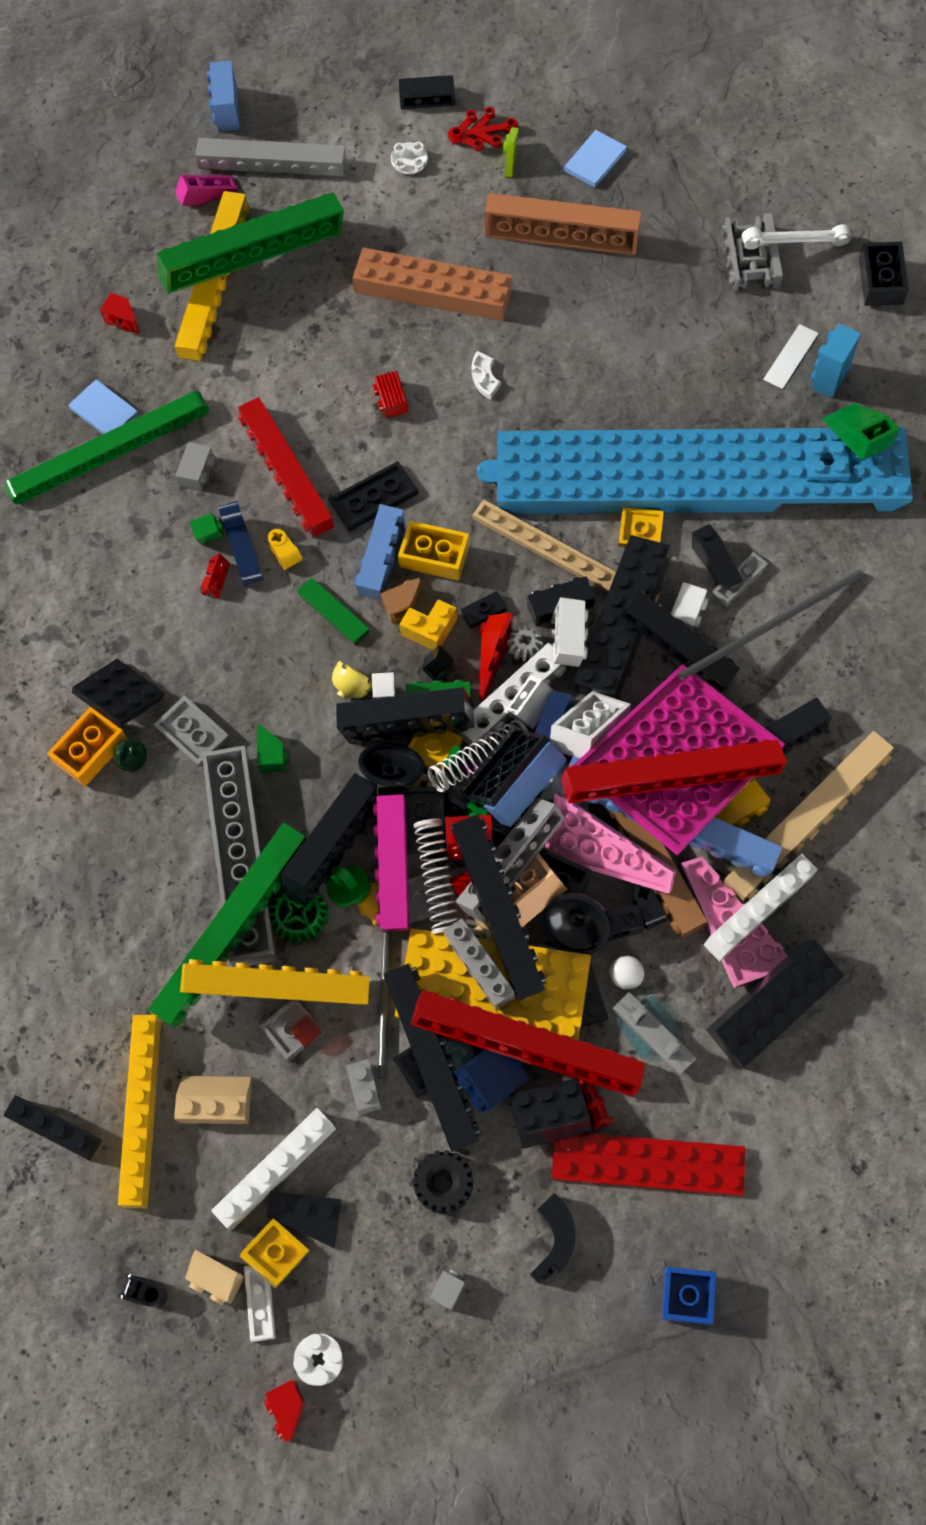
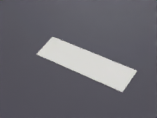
M799 324L763 380L783 389L818 333Z

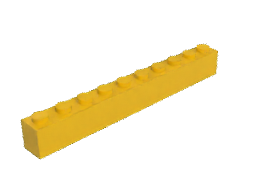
M223 192L210 234L217 230H224L235 224L245 222V216L250 211V204L247 202L246 194ZM230 273L193 286L175 343L178 358L201 361L202 355L206 353V342L211 337V326L216 321V310L221 305V294L226 289V278Z

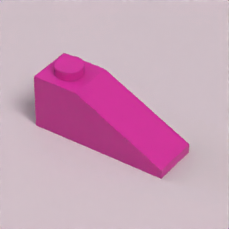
M181 175L175 194L182 206H199L221 198L224 191L235 193L238 191V187L231 175Z

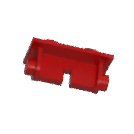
M220 553L209 560L206 574L210 575V577H204L200 586L202 595L208 596L211 593L216 599H219L230 566V562Z

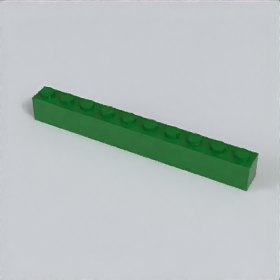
M283 822L150 1005L148 1010L152 1015L173 1029L177 1025L183 1024L187 1018V1011L191 1006H195L199 1002L201 994L180 993L182 965L189 964V959L203 960V965H212V961H228V954L232 949H236L239 946L243 933L252 928L256 915L267 907L271 894L276 893L281 887V873L305 842L306 836Z

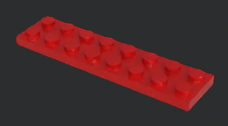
M591 1133L554 1141L552 1180L744 1196L745 1146Z

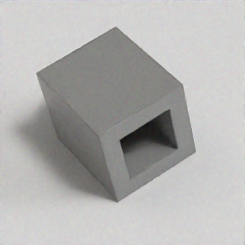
M451 1269L449 1273L443 1271L429 1298L452 1311L466 1285L465 1282L461 1281L463 1276Z

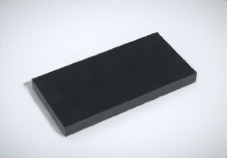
M397 461L333 495L328 500L350 532L374 519L380 504L396 507L418 495L419 492Z

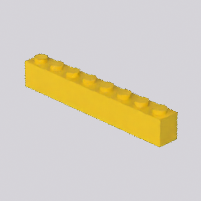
M189 959V964L182 965L180 993L368 1004L370 977L363 976V972L350 971L349 975H341V970L327 969L326 974L318 973L317 968H305L304 972L295 971L296 967L282 966V970H273V965L259 964V969L250 968L248 963H236L235 967H227V962L212 961V965H203V960Z
M133 1015L118 1195V1206L122 1208H148L161 1020L154 1015Z

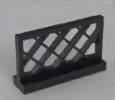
M514 725L459 791L475 806L481 803L495 807L550 739L546 735L523 731L519 726Z

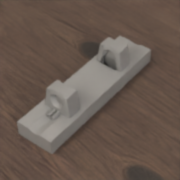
M630 992L613 1007V1011L679 1076L696 1060V1057ZM644 1015L645 1017L638 1023L639 1019Z

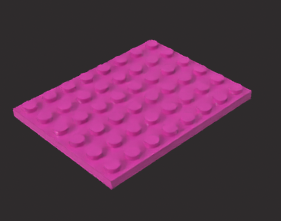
M682 664L574 765L585 766L595 762L607 763L617 759L630 760L640 756L645 758L657 754L667 755L675 754L679 751L690 752L701 748L712 749L723 745L735 746L745 742L757 743L762 740L772 741L779 739L696 674L681 680L679 672L687 668ZM779 740L781 748L783 749L785 744L781 740ZM753 778L608 799L678 855Z

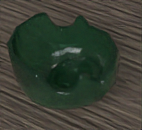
M121 740L113 750V761L121 770L134 773L141 769L146 762L147 751L145 745L136 740Z

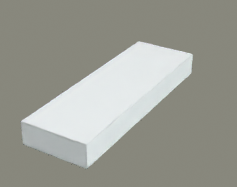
M250 1265L244 1266L250 1341L258 1342L276 1339L271 1284Z

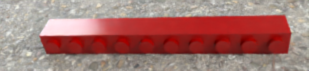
M762 740L757 743L745 742L735 746L723 745L718 748H701L690 752L679 751L675 754L667 755L657 754L645 758L640 756L630 760L617 759L607 763L595 762L585 766L573 765L565 768L561 782L568 804L778 775L781 774L787 761L779 740Z
M422 990L416 1002L411 1022L412 1026L569 1077L578 1078L579 1080L634 1097L641 1088L645 1062L639 1061L632 1056H624L610 1049H602L593 1046L589 1042H581L567 1035H559L550 1032L546 1028H538L521 1020L516 1021L500 1013H492L478 1006H470L461 1003L457 999H449L432 991Z

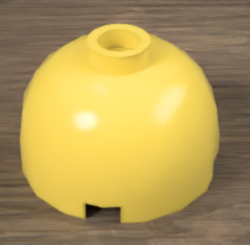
M338 661L332 673L333 685L339 690L337 694L346 700L349 697L359 699L366 696L372 689V679L368 682L366 675L347 664L345 667H342L343 662Z

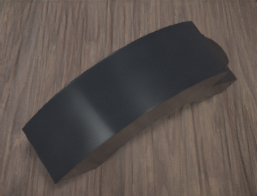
M555 1193L537 1209V1213L547 1222L553 1232L554 1246L550 1254L530 1273L531 1278L536 1283L540 1279L545 1282L554 1273L551 1269L553 1266L561 1273L568 1264L574 1250V1221L567 1206Z

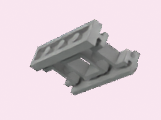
M765 213L763 219H760V216L756 217L755 225L738 226L737 218L730 221V217H726L725 225L721 227V234L726 240L724 241V252H728L726 264L727 268H730L731 271L729 272V283L733 284L734 291H738V288L741 286L742 289H746L747 280L764 279L765 287H769L772 284V289L780 288L783 273L777 243H765L759 246L760 256L743 257L742 249H746L743 239H736L735 245L733 237H741L742 233L751 227H758L760 230L762 228V232H775L772 213ZM768 260L769 268L758 269L760 266H766ZM738 267H739V268H748V267H750V270H742V271H741V277H740Z

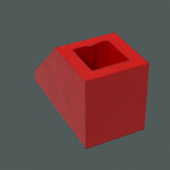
M111 292L100 309L104 322L110 326L120 327L126 332L138 334L140 331L128 298Z
M292 1379L265 1393L267 1400L264 1401L269 1415L274 1414L277 1421L274 1428L279 1439L284 1438L285 1442L293 1440L306 1404L296 1380Z

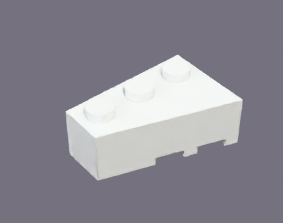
M561 597L551 618V623L555 624V630H552V637H555V643H553L554 664L579 667L582 660L587 657L588 648L584 646V642L588 636V628H585L588 610L585 609V601Z

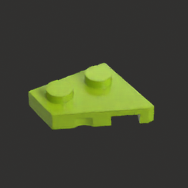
M512 127L510 133L506 134V141L503 144V153H506L505 177L509 178L513 177L519 128Z

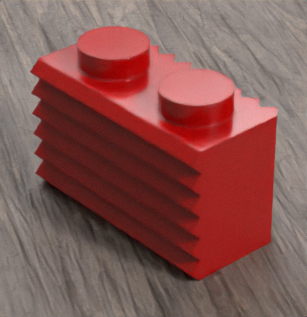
M395 370L394 372H387L379 376L376 375L374 377L375 384L372 385L375 396H379L380 400L377 401L380 412H384L385 418L409 412L398 372Z

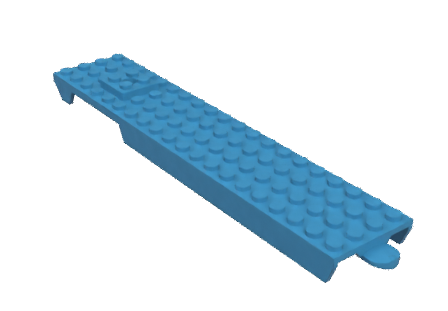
M899 427L900 431L893 446L863 461L830 428L497 431V460L483 461L477 467V476L482 482L489 484L497 483V506L509 514L622 513L623 507L664 511V513L773 512L781 504L873 503L877 511H893L911 503L913 499L906 427ZM823 462H828L831 465H825Z

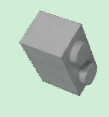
M188 442L175 475L179 486L199 491L203 490L204 484H207L209 480L210 468L215 464V456L211 447Z
M369 1059L346 1065L359 1115L381 1110L382 1106Z

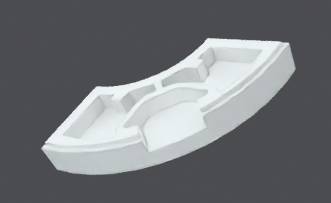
M477 351L472 361V378L479 392L491 400L500 388L501 381L494 377L491 370L494 359Z

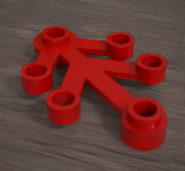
M486 107L484 116L474 128L467 129L471 123L477 121V112L475 110H468L466 112V119L461 125L453 127L448 131V139L454 145L465 143L477 152L484 149V141L491 144L493 148H500L502 146V137L499 135L491 136L489 133L504 131L505 134H509L511 128H519V124L515 118H508L505 123L486 126L490 120L495 118V109L493 107Z

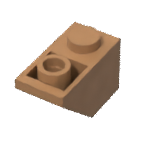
M419 578L407 580L402 585L388 588L380 594L382 604L392 623L403 619L409 607L414 609L421 593Z

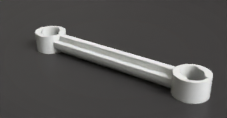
M845 224L838 225L832 230L761 232L760 228L751 227L742 233L746 249H756L765 243L832 241L834 246L840 247L846 245L852 239L849 227Z

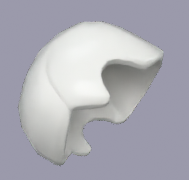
M629 955L619 956L612 961L609 968V975L613 984L622 990L635 989L641 985L645 976L641 962Z

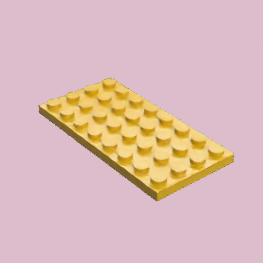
M411 928L404 965L409 963L412 967H417L421 976V980H418L421 989L425 988L427 992L432 991L449 999H457L461 1003L478 1006L492 1013H500L507 1018L516 1021L521 1020L529 1025L546 1028L550 1032L567 1035L579 1041L591 955L529 946V949L533 948L537 955L538 962H535L538 971L542 970L545 976L546 984H543L545 991L520 1001L515 997V1000L496 1012L446 941L444 933L432 934L433 932ZM477 938L511 986L494 940ZM396 1010V1011H395V1018H396V1019H400V1018H399V1015H398V1012H397V1010Z

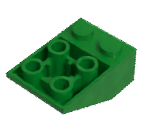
M852 403L822 419L861 461L893 446L900 431V428L886 414L856 403Z

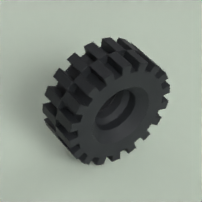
M444 1150V1152L434 1151V1154H427L423 1161L420 1160L418 1163V1167L414 1171V1191L423 1206L432 1210V1212H440L442 1214H447V1212L453 1213L458 1208H462L471 1197L473 1190L471 1169L465 1159H462L455 1152L453 1154L448 1150ZM440 1173L449 1174L453 1180L452 1187L446 1192L438 1191L434 1186L435 1177Z

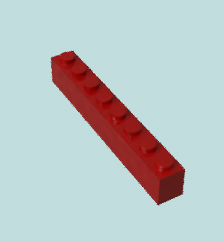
M257 397L239 406L240 415L237 418L241 426H246L248 429L246 433L250 441H255L257 444L255 448L259 456H264L266 459L264 463L268 471H273L275 474L273 478L277 486H282L284 489L282 491L284 498L287 502L291 501L293 504L291 506L293 513L296 517L300 516L302 519L300 523L304 531H309L312 538L334 528L331 514L261 399Z

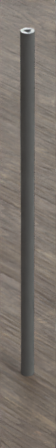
M858 569L679 672L680 679L685 680L863 577V572Z
M382 932L378 1079H387L390 992L383 973L390 971L391 932Z

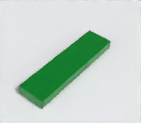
M312 577L297 590V594L354 645L370 632L364 623Z

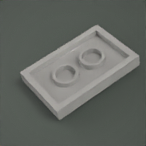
M185 695L154 723L155 728L198 767L203 765L202 753L216 751L230 739L223 729Z

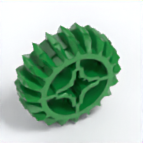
M280 891L281 898L274 897L273 899L277 905H270L269 907L273 912L270 913V917L273 920L271 924L275 928V935L281 934L280 938L282 941L288 938L289 944H293L295 939H297L298 945H302V939H306L307 943H310V936L312 935L318 939L317 931H325L321 924H328L329 921L325 917L330 915L329 910L326 909L328 904L326 901H323V895H317L315 900H310L305 907L295 903L293 899L285 896L283 891ZM288 906L290 912L285 917L286 920L282 922V913L285 907ZM316 907V917L311 924L308 917ZM294 909L300 914H303V918L305 921H303L301 917L299 918V916L295 915ZM297 925L303 926L305 929L292 930L289 928H293Z

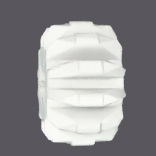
M527 626L524 627V630L517 627L516 633L511 632L510 639L507 641L509 654H514L515 660L521 657L525 663L526 658L531 659L543 648L541 634H536L535 628L528 631Z

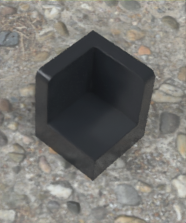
M439 645L425 656L422 670L433 681H440L452 671L454 659Z

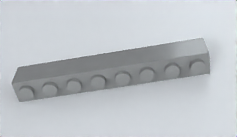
M198 138L195 152L199 169L344 176L347 160L344 145Z

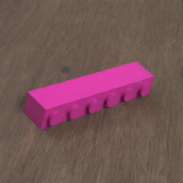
M404 795L377 796V803H373L374 816H377V825H374V837L378 838V846L374 847L375 860L379 862V868L375 869V880L379 882V891H376L375 894L376 904H380V913H376V924L383 933L410 931L406 799Z

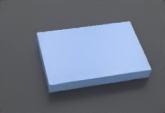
M595 130L564 166V171L595 188L626 152L627 146Z
M98 380L91 383L68 405L73 412L102 434L134 420L139 415L136 409Z

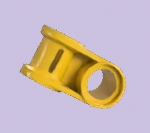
M274 529L269 532L270 550L284 570L302 561L299 550L283 530Z

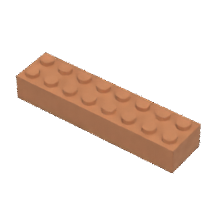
M489 193L485 208V237L636 255L641 211Z
M362 248L352 278L354 292L358 294L500 321L504 320L512 292V275L369 248Z

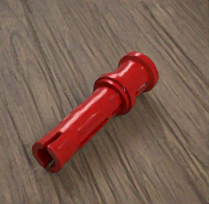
M579 1080L586 1101L587 1111H589L594 1122L593 1128L599 1129L612 1123L613 1118L609 1117L604 1106L605 1100L601 1096L599 1097L594 1084L586 1082V1087L585 1082Z

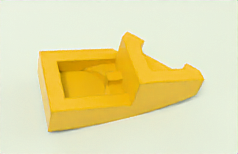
M370 883L371 890L368 896L357 907H359L360 914L363 917H368L373 925L377 927L376 913H380L379 904H376L375 894L376 891H379V883Z

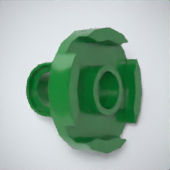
M353 865L346 867L336 866L330 874V879L327 883V894L330 900L338 907L349 908L348 905L354 903L358 905L362 903L371 890L370 878L361 867Z

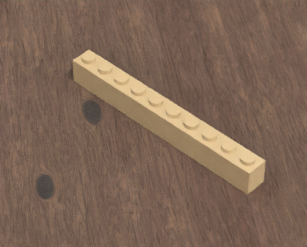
M873 731L765 838L782 846L775 867L768 877L757 876L746 867H736L725 878L724 884L728 889H732L736 894V898L743 903L747 898L750 900L759 892L757 888L762 883L767 885L775 876L773 872L777 868L782 870L790 861L788 857L792 853L797 855L805 846L803 842L807 838L812 840L820 831L817 828L822 823L827 825L834 817L832 813L837 808L842 810L849 802L847 798L851 794L857 795L863 788L862 783L866 779L870 781L878 773L876 769L880 765L884 767L892 759L890 754L894 747Z

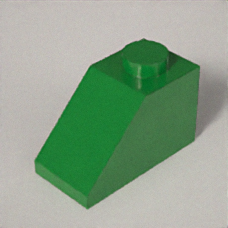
M257 725V765L260 773L286 771V764L290 763L289 750L286 751L283 743L262 725Z

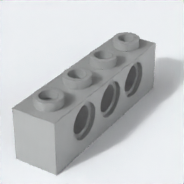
M462 918L443 930L446 941L496 1012L515 1000V992Z

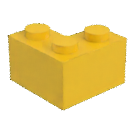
M439 599L428 616L409 607L399 624L401 636L434 650L439 645H443L458 619L457 608Z

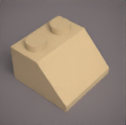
M195 1250L185 1279L191 1282L190 1288L201 1294L203 1290L208 1291L212 1294L210 1299L223 1305L225 1301L230 1304L232 1303L245 1276Z

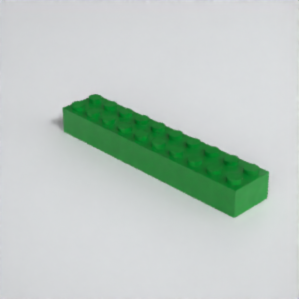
M334 192L312 200H305L294 206H288L276 212H270L265 216L253 218L241 224H235L227 229L217 230L212 234L200 236L188 242H182L177 246L164 248L157 252L158 278L166 293L170 294L341 234L344 209Z

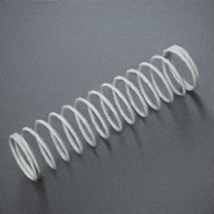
M515 719L510 724L504 725L503 728H498L496 732H491L490 736H485L483 740L479 739L476 743H472L470 747H465L463 751H458L456 755H451L449 759H444L442 763L438 762L436 766L429 767L428 776L432 785L438 791L444 792L449 789V783L455 786L456 780L462 782L463 776L469 778L470 772L472 774L474 772L466 764L464 754L472 761L476 771L479 767L472 758L471 750L478 756L482 764L483 760L479 755L477 746L488 757L484 742L493 751L491 739L499 744L497 734L503 739L504 731L508 733L504 729L505 727L509 726L510 731L514 723H518L524 731L528 732V729L521 721ZM492 734H496V739L491 737ZM480 741H483V742H482L483 747H481L480 745H478V743H479ZM473 745H476V751L471 748ZM466 749H469V755L464 752ZM459 753H462V758H460L457 755ZM454 756H455L456 763L451 760V758L454 757ZM457 758H459L467 768L468 776H466L461 771ZM447 760H449V767L444 764ZM450 761L459 770L461 780L455 776ZM439 764H442V771L437 768ZM444 766L451 772L454 784L447 778ZM432 769L435 770L437 780L444 789H441L435 782L431 772ZM438 774H439V776L441 777V779H442V781H443V784L441 783V781H440V779H439V777H438Z
M428 819L414 823V828L417 829L415 834L422 836L416 842L425 844L418 848L419 852L426 853L420 856L419 859L421 861H429L421 866L424 870H430L425 872L422 877L431 879L423 885L434 887L425 892L426 895L435 896L428 899L427 903L439 904L428 910L430 913H440L429 919L433 922H441L431 927L432 934L443 933V930L449 926L442 928L434 927L459 920L458 918L433 919L444 914L456 912L457 909L431 911L434 908L455 903V901L429 902L439 897L454 894V892L428 893L435 889L453 885L452 883L426 885L438 879L451 877V875L424 876L428 873L450 867H423L433 862L447 860L448 857L421 859L424 856L447 850H420L429 845L445 842V840L419 842L423 838L443 834V831L424 834L417 833L425 828L442 825L441 819Z

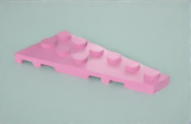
M555 793L553 804L565 816V820L545 844L546 850L601 874L668 894L672 891L676 873L674 868L576 803L568 804L567 798L561 793Z

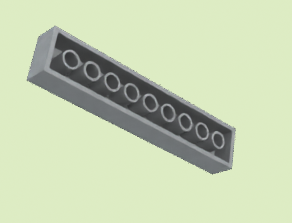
M245 745L202 753L222 906L262 853L250 760ZM270 901L267 907L256 915L252 928L243 933L239 946L236 949H232L228 954L229 963L232 967H235L236 963H248L252 966L278 961L274 929L270 917Z

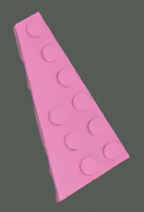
M702 856L681 863V870L695 901L708 921L706 926L710 935H712L745 904H742L736 898V894L732 889H728L720 880L717 872ZM763 924L759 925L722 959L734 989L763 979L788 956L783 951L784 948L780 943H776L767 933L768 930Z

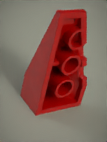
M511 613L490 615L487 622H483L479 632L482 635L480 704L487 699L507 649L510 633H513V614Z

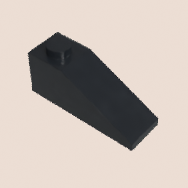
M708 524L693 531L692 549L722 589L726 590L742 582V578L722 539L713 527Z

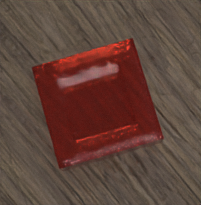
M308 1015L289 1029L304 1048L322 1034V1031Z

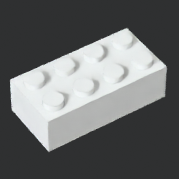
M592 691L551 726L550 742L561 754L581 758L630 713L631 704Z

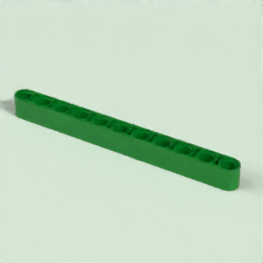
M199 391L190 392L10 478L5 482V489L14 504L27 502L205 416L209 412V406Z

